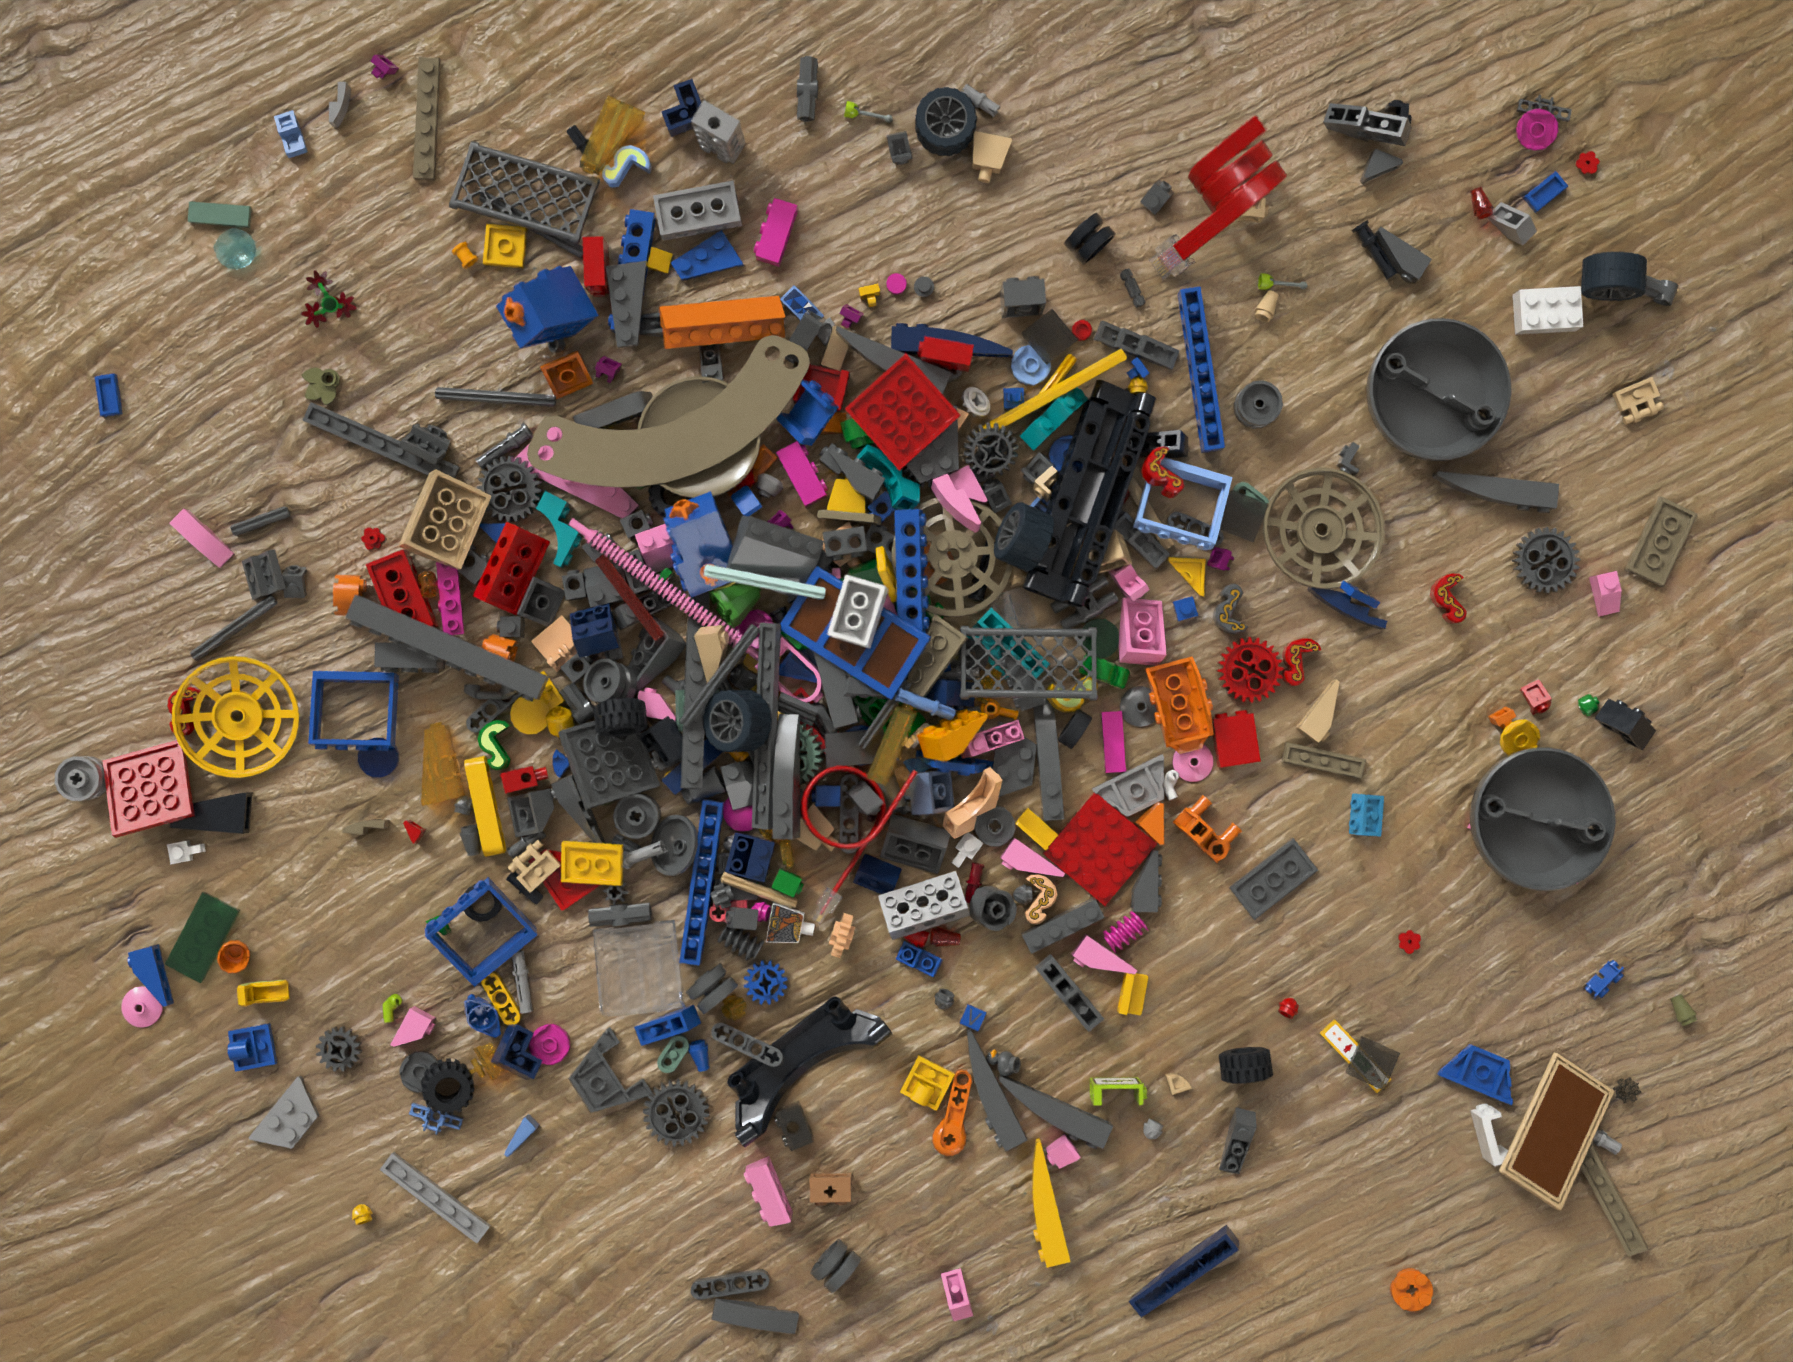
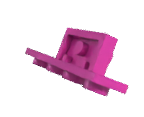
M436 562L438 578L436 580V589L440 597L438 609L442 617L443 631L451 635L464 634L458 569Z

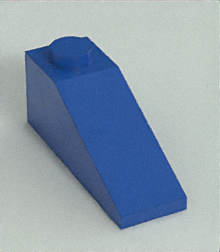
M159 944L128 952V965L132 968L137 978L163 1007L173 1004L174 1001Z
M691 1005L637 1025L634 1028L640 1044L643 1046L689 1031L700 1025L701 1021L695 1006Z

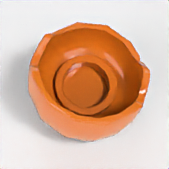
M230 940L223 944L217 957V963L221 970L236 974L244 970L250 958L249 947L239 940Z

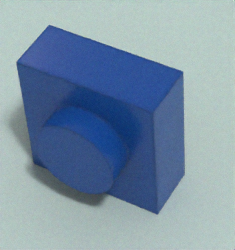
M1193 596L1172 602L1177 621L1198 616Z

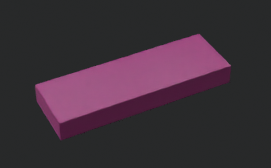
M1122 711L1101 712L1105 773L1126 772Z

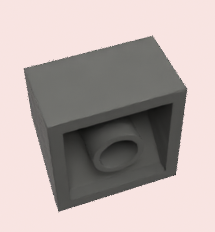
M619 561L616 564L611 562L584 569L585 588L590 608L633 599L625 571L622 569L623 565L618 566Z

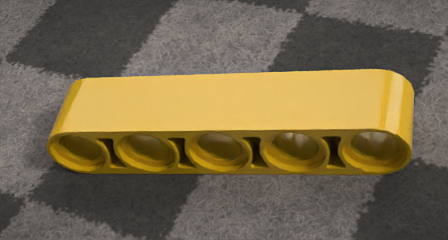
M480 756L466 759L464 761L483 854L485 857L506 853V844L487 757Z

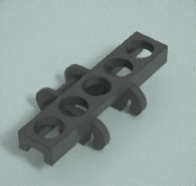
M1538 95L1535 98L1536 102L1523 99L1518 101L1517 112L1526 113L1532 109H1541L1544 106L1552 114H1554V111H1558V114L1554 115L1556 120L1565 122L1570 120L1572 109L1553 106L1555 103L1553 97L1548 100ZM1521 104L1528 105V109H1523ZM1561 112L1568 113V116L1566 118L1562 117Z

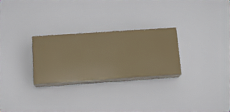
M818 510L817 518L823 520L881 525L882 520L880 516L874 514Z

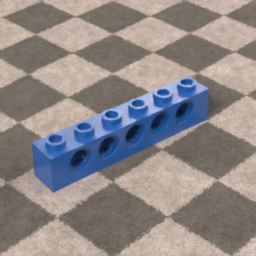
M630 209L629 215L626 214L625 227H627L626 235L623 234L621 246L624 249L623 255H619L618 265L647 261L648 263L656 224L655 213ZM636 229L643 230V234L640 237L633 236V232ZM636 248L640 250L638 256H630V252L632 249ZM647 267L646 273H645V284H646V278H647L648 267ZM610 314L608 326L615 333L613 314Z
M921 509L895 510L897 616L926 633V629H929V618L926 617V608H928L929 601L928 596H925V588L928 587V577L924 572V567H927V555H924V547L927 546V536L923 534V526H926V514H923ZM910 525H914L916 528L913 536H909L907 533V528ZM911 545L916 548V554L913 557H910L907 552ZM911 566L917 569V574L913 578L908 574V569ZM911 587L917 589V596L915 598L909 596V589ZM912 607L918 610V616L915 619L909 615Z

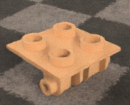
M562 615L531 641L556 672L561 670L560 667L577 654L572 641L571 625Z

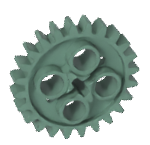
M806 723L800 726V740L803 744L802 747L800 746V752H808V754L800 753V759L805 764L804 767L800 764V785L804 784L805 781H810L812 779L811 776L814 777L818 774L816 770L822 767L818 762L824 760V758L819 756L824 750L818 749L822 742H816L815 739L818 737V734L812 736L813 728L806 730Z

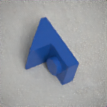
M747 485L731 495L732 500L743 516H750L762 508V505Z

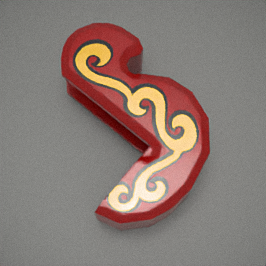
M1164 446L1158 447L1145 459L1142 466V475L1148 484L1162 486L1161 494L1163 496L1174 498L1183 490L1184 481L1160 465L1169 448Z
M1455 573L1447 574L1437 579L1430 592L1432 603L1439 608L1446 609L1447 612L1442 617L1451 624L1464 621L1467 611L1449 591L1464 578L1462 575Z
M1308 638L1298 639L1289 642L1284 647L1282 654L1283 662L1289 668V671H1283L1282 676L1287 685L1298 686L1305 680L1302 653L1320 651L1321 647L1317 642Z
M188 687L186 689L180 706V715L192 714L189 702L196 700L201 692L200 689L197 687ZM178 690L174 691L168 698L167 707L171 714ZM171 721L169 725H170L171 731L174 733L173 724H172V721ZM194 722L180 723L184 735L191 734L195 729Z

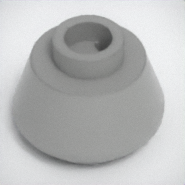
M762 473L758 475L757 489L760 490V495L769 499L770 496L775 497L783 489V483L768 474Z

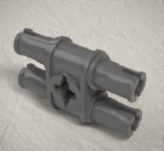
M1104 574L1097 576L1089 588L1086 598L1089 600L1087 603L1088 607L1074 606L1075 613L1060 621L1063 629H1071L1080 623L1086 624L1088 620L1099 614L1102 615L1103 610L1118 602V598L1113 591L1098 600L1093 597L1095 591L1109 584ZM1058 601L1050 603L1055 614L1069 606L1073 607V605Z

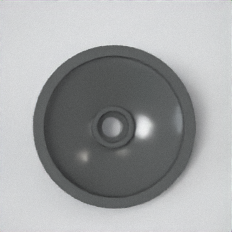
M671 815L660 822L651 841V844L662 840L666 846L662 849L666 848V853L651 858L655 868L660 873L676 876L687 870L693 862L697 852L698 837L691 820L682 815Z

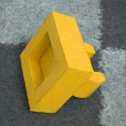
M879 284L859 288L860 299H867L869 307L877 306L875 296H880Z

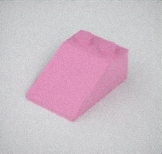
M1122 598L1118 644L1120 663L1158 666L1165 658L1166 644L1162 601L1144 599L1132 601L1130 598Z

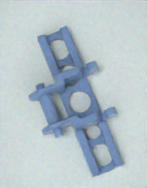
M416 1103L411 1105L409 1115L422 1118L425 1121V1124H422V1127H424L423 1131L429 1129L435 1131V1135H437L442 1130L440 1126L443 1125L458 1130L461 1128L464 1119L462 1117L449 1115L448 1112H445V1115L440 1114V1118L435 1120L433 1118V1113L435 1112L432 1111L431 1107L428 1108V1106ZM414 1107L421 1109V1112L419 1114L415 1113ZM446 1117L450 1118L448 1123L445 1122ZM429 1120L437 1122V1127L428 1125ZM452 1120L460 1121L459 1125H453Z

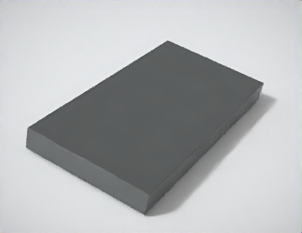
M1291 838L1228 888L1253 920H1255L1315 874L1318 869L1295 839Z

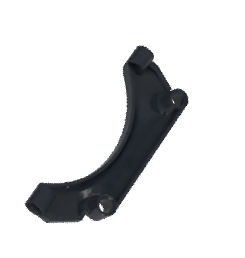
M831 997L822 1006L771 1044V1046L781 1050L785 1055V1061L780 1067H771L753 1058L736 1072L732 1073L728 1078L727 1084L739 1098L735 1102L736 1132L734 1134L742 1146L746 1148L766 1132L779 1101L789 1087L803 1073L818 1062L837 1053L854 1049L876 1048L893 1034L886 1023L880 1017L858 1009L851 1012L839 997ZM766 1052L765 1056L772 1058V1063L774 1061L778 1062L780 1059L777 1057L778 1053L773 1055Z

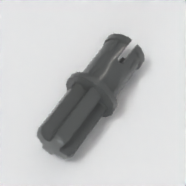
M542 831L527 835L526 837L522 836L520 841L507 848V852L514 859L527 850L526 847L530 843L533 844L538 839L541 841L546 837V834Z

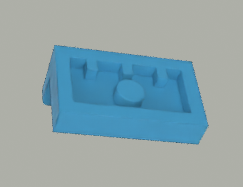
M1353 793L1350 803L1349 833L1364 836H1381L1384 796Z

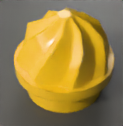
M1137 376L1130 381L1128 390L1135 395L1146 393L1148 385L1145 379Z
M359 1204L352 1212V1220L355 1221L356 1225H362L372 1221L371 1215L373 1213L368 1206Z

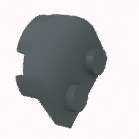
M415 424L412 426L411 432L401 440L399 447L405 449L410 454L419 456L427 463L436 465L446 456L450 440L446 438L447 433L437 426L429 424L426 428L420 427V424Z

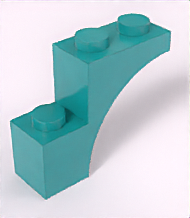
M1078 387L1065 393L1037 418L1020 437L1034 451L1089 398Z
M867 444L857 455V458L866 463L865 467L872 470L875 468L883 473L882 477L885 478L883 484L889 493L891 506L898 510L914 509L920 503V484L902 477V469L899 471L880 449Z
M545 491L536 509L550 520L555 529L558 549L553 564L564 569L565 565L568 566L573 558L571 553L574 548L579 547L583 537L574 528L561 522L562 518L566 519L568 516L570 504Z

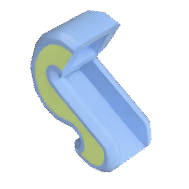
M631 145L622 146L614 155V167H610L607 164L603 168L602 177L609 187H619L632 164L650 174L652 166L646 153L640 148Z

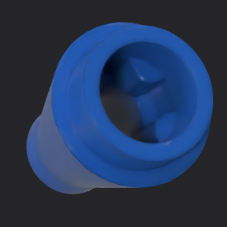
M703 1039L691 1042L688 1051L698 1071L708 1070L710 1068L708 1044Z

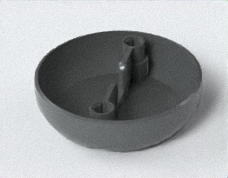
M1435 318L1422 320L1405 327L1382 346L1370 367L1367 378L1366 399L1369 413L1377 430L1393 447L1417 459L1448 461L1461 458L1478 450L1497 433L1509 409L1511 379L1502 353L1487 335L1477 328L1458 320ZM1388 361H1393L1397 365V367L1392 365ZM1478 411L1482 412L1486 418L1478 414Z
M1530 748L1508 755L1494 764L1484 774L1477 785L1471 801L1470 828L1480 856L1503 879L1527 889L1557 890L1577 884L1591 875L1600 866L1613 841L1615 809L1611 794L1604 780L1590 764L1580 757L1560 749Z

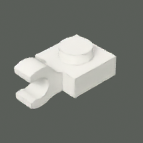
M969 832L964 834L955 846L959 853L951 863L959 868L966 856L972 860L983 845V842Z
M190 840L167 844L170 864L193 860L192 854L206 851L205 844L191 846Z

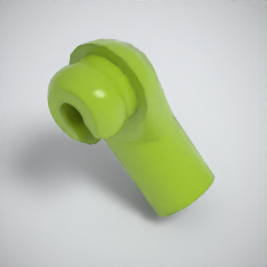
M398 994L391 995L382 1005L384 1023L394 1022L393 1011L402 1003V998Z

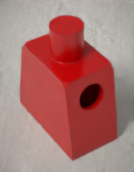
M533 765L500 773L505 794L538 786L537 781L549 779L546 767L533 769ZM530 774L531 780L523 782L521 780L522 775Z

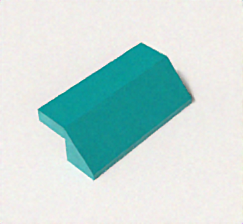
M990 608L972 628L1012 627L995 610ZM983 636V639L980 641L987 650L995 645L992 636ZM1004 636L1001 644L1007 650H1010L1016 642L1013 640V636ZM1023 639L1021 644L1027 650H1031L1033 647ZM996 646L990 653L995 659L999 660V658H1002L1001 653L1005 651L1000 646ZM1016 646L1011 651V654L1017 660H1021L1026 655V652L1020 646ZM1035 649L1031 652L1037 660L1043 658ZM989 656L988 663L993 667L995 661ZM1027 656L1021 664L1027 670H1031L1036 665V662L1030 656ZM1046 659L1042 661V665L1045 668L1050 665ZM1000 666L994 668L1002 677L1006 674ZM1037 666L1031 674L1037 678L1044 670Z

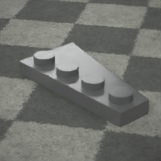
M647 261L606 266L618 348L639 345Z

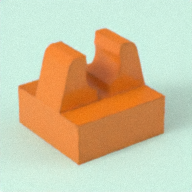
M1504 707L1488 716L1490 722L1500 726L1502 730L1512 722L1511 719L1516 717L1513 709Z

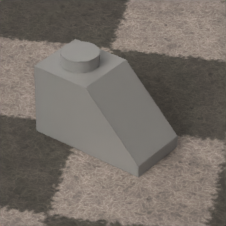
M1502 202L1487 216L1508 239L1520 245H1524L1537 232L1530 215Z

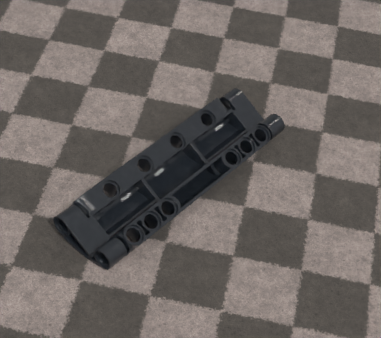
M1096 380L1090 399L1086 401L1081 411L1045 512L1052 515L1054 519L1051 546L1048 547L1039 564L1034 569L1028 571L1023 584L1025 590L1061 603L1084 607L1089 588L1099 573L1150 428L1149 418L1156 402L1154 396L1147 393L1135 395L1109 382ZM1126 417H1128V418H1127V421H1126V424H1125V426H1124V429H1123V432H1122L1120 441H1119V443H1118V446H1117V449H1116L1114 458H1113V460H1112L1111 466H1109V465H1110V462H1111V459H1112V456H1113V454H1114V451H1115L1117 442H1118V440H1119V437H1120V434H1121L1123 425H1124V423H1125ZM1136 420L1140 423V429L1135 424ZM1086 426L1090 428V435L1085 430ZM1129 439L1134 443L1133 448L1129 445ZM1123 457L1127 460V466L1122 462ZM1073 463L1077 466V472L1072 469ZM1060 500L1064 503L1063 510L1059 507ZM1088 529L1087 534H1086V537H1085V540H1084V542H1083V545H1082V548H1081V551H1080V554H1079V557H1078V559H1077V562H1076V565H1075L1073 574H1072V576H1071V579H1069V578H1070V575H1071V572H1072V570H1073V567H1074L1076 558H1077V556H1078V553H1079V550H1080L1082 541H1083V539H1084L1086 530ZM1096 533H1099L1101 537L1100 542L1096 540ZM1090 551L1094 554L1093 561L1089 558ZM1083 570L1087 573L1086 580L1082 577Z

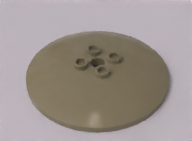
M703 376L688 377L674 381L663 387L651 398L641 415L638 429L656 427L687 416L709 403L729 384L719 379ZM757 436L743 449L719 464L694 475L659 485L674 494L687 498H695L710 491L713 497L726 493L741 483L753 468L758 457L761 436Z

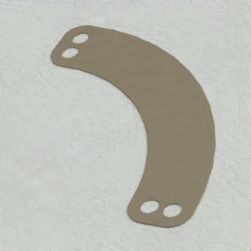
M774 335L766 336L757 343L747 363L736 378L719 395L693 413L656 427L638 430H609L581 425L558 416L548 417L538 425L527 450L528 460L534 468L556 477L587 485L606 487H642L667 483L694 475L719 464L743 449L776 419L797 391L809 368L810 360L808 353L803 347ZM774 346L779 349L780 357L777 360L770 361L765 357V351L768 347ZM788 355H795L799 360V364L794 369H788L784 366V358ZM552 427H557L562 431V437L557 442H552L547 437V432ZM542 446H550L553 449L551 459L542 460L539 457L538 452Z

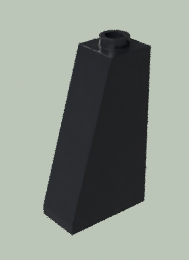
M253 792L238 793L193 803L195 816L170 823V828L239 834L249 833Z

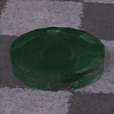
M1097 618L1089 621L1082 629H1088V627L1097 628L1096 657L1103 659L1111 656L1119 646V631L1117 627L1106 619ZM1086 637L1083 645L1089 651H1091V637Z

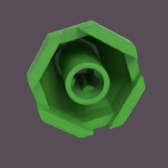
M735 583L727 588L709 591V596L713 605L717 603L718 608L716 611L727 625H732V628H735L741 624L761 597V588Z

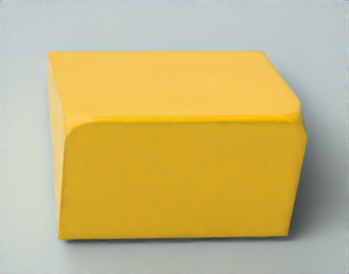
M651 247L647 263L648 269L668 274L673 254Z

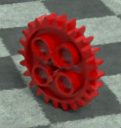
M1247 637L1245 643L1243 638H1240L1239 645L1233 641L1231 642L1233 648L1225 647L1228 653L1220 654L1224 661L1217 662L1222 666V669H1218L1217 672L1222 673L1223 676L1219 677L1218 680L1225 681L1221 687L1229 688L1227 694L1234 692L1233 699L1241 696V702H1245L1248 697L1249 703H1253L1255 697L1260 702L1261 695L1269 698L1268 691L1275 693L1273 685L1280 686L1276 680L1283 678L1282 675L1278 674V671L1284 670V668L1278 667V664L1283 660H1276L1275 657L1279 652L1272 653L1271 651L1274 646L1272 645L1267 648L1266 640L1259 644V638L1252 642L1251 637ZM1245 650L1251 655L1248 662L1241 658V654ZM1237 660L1247 667L1252 665V670L1265 675L1266 679H1262L1255 673L1247 674L1248 670L1236 665L1234 661ZM1262 660H1265L1269 666L1265 672L1259 667ZM1235 668L1241 672V677L1238 680L1232 677V671ZM1252 678H1256L1259 682L1257 689L1250 687V680Z

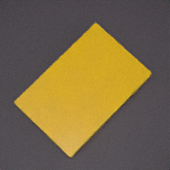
M563 841L561 843V882L622 886L623 845Z

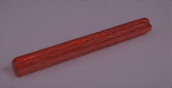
M604 554L599 556L595 560L596 564L655 641L662 638L664 632Z

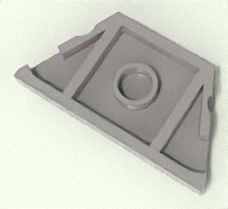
M1161 754L1092 788V790L1128 817L1164 799V756Z
M299 1075L249 1136L250 1140L291 1149L295 1147L319 1117L317 1108L312 1103V1097L309 1092L307 1093L302 1082L304 1081L302 1076Z

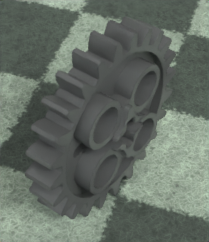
M505 456L500 457V461L494 459V466L492 464L486 465L489 471H481L485 477L478 478L482 485L477 486V489L491 495L486 512L493 510L492 517H496L499 514L500 521L504 520L505 517L507 522H512L513 518L515 522L520 521V516L526 519L527 513H534L531 507H537L538 504L535 501L541 500L538 492H543V489L538 488V485L543 482L536 480L540 474H533L535 469L533 466L527 467L529 461H524L521 464V457H517L515 461L513 456H508V459ZM516 472H519L521 476L519 482H516L514 479ZM497 476H499L502 481L500 486H497L495 483V478ZM522 484L527 485L525 488L494 494L495 490ZM521 491L525 494L524 502L519 500V493ZM501 496H504L506 499L505 506L500 504Z
M1545 527L1542 531L1540 528L1535 529V534L1532 531L1528 532V538L1525 536L1521 537L1523 544H1516L1520 550L1513 552L1518 557L1513 559L1512 562L1518 563V566L1514 567L1513 570L1520 571L1516 577L1524 578L1521 583L1522 585L1529 583L1528 589H1533L1536 586V592H1541L1543 588L1544 593H1549L1550 589L1552 592H1557L1558 587L1560 589L1565 588L1564 583H1572L1569 577L1577 576L1573 570L1580 568L1575 565V562L1581 559L1575 557L1579 550H1573L1576 542L1569 543L1571 536L1563 538L1564 531L1557 534V529L1552 528L1549 533V528ZM1548 541L1553 544V550L1551 552L1548 551L1546 548V543ZM1561 550V554L1548 560L1546 564L1539 565L1534 570H1531L1532 566L1545 560V557L1552 556ZM1531 551L1536 555L1534 562L1529 559ZM1558 559H1561L1564 563L1562 569L1557 567ZM1541 569L1545 570L1546 572L1545 579H1542L1539 576V571Z
M670 1079L669 1086H665L662 1082L660 1090L654 1087L655 1095L648 1094L651 1101H645L644 1105L649 1108L643 1109V1113L648 1115L643 1120L644 1122H650L647 1124L646 1129L653 1128L651 1136L658 1134V1142L664 1138L665 1145L672 1141L673 1147H675L676 1142L680 1141V1144L684 1146L685 1139L692 1143L691 1136L699 1138L697 1131L704 1132L702 1124H708V1120L704 1117L709 1116V1112L704 1110L709 1108V1104L703 1103L706 1100V1096L700 1097L701 1089L694 1091L695 1084L688 1087L687 1080L683 1085H680L679 1079H677L676 1084H673ZM678 1095H684L687 1099L684 1103H678L675 1098ZM667 1097H671L676 1111H680V1119L685 1125L684 1129L681 1127L676 1114H673V1108ZM665 1104L668 1110L666 1112H659L657 1107ZM687 1113H693L696 1116L692 1121H687L684 1117ZM674 1122L677 1128L675 1130H668L666 1125Z

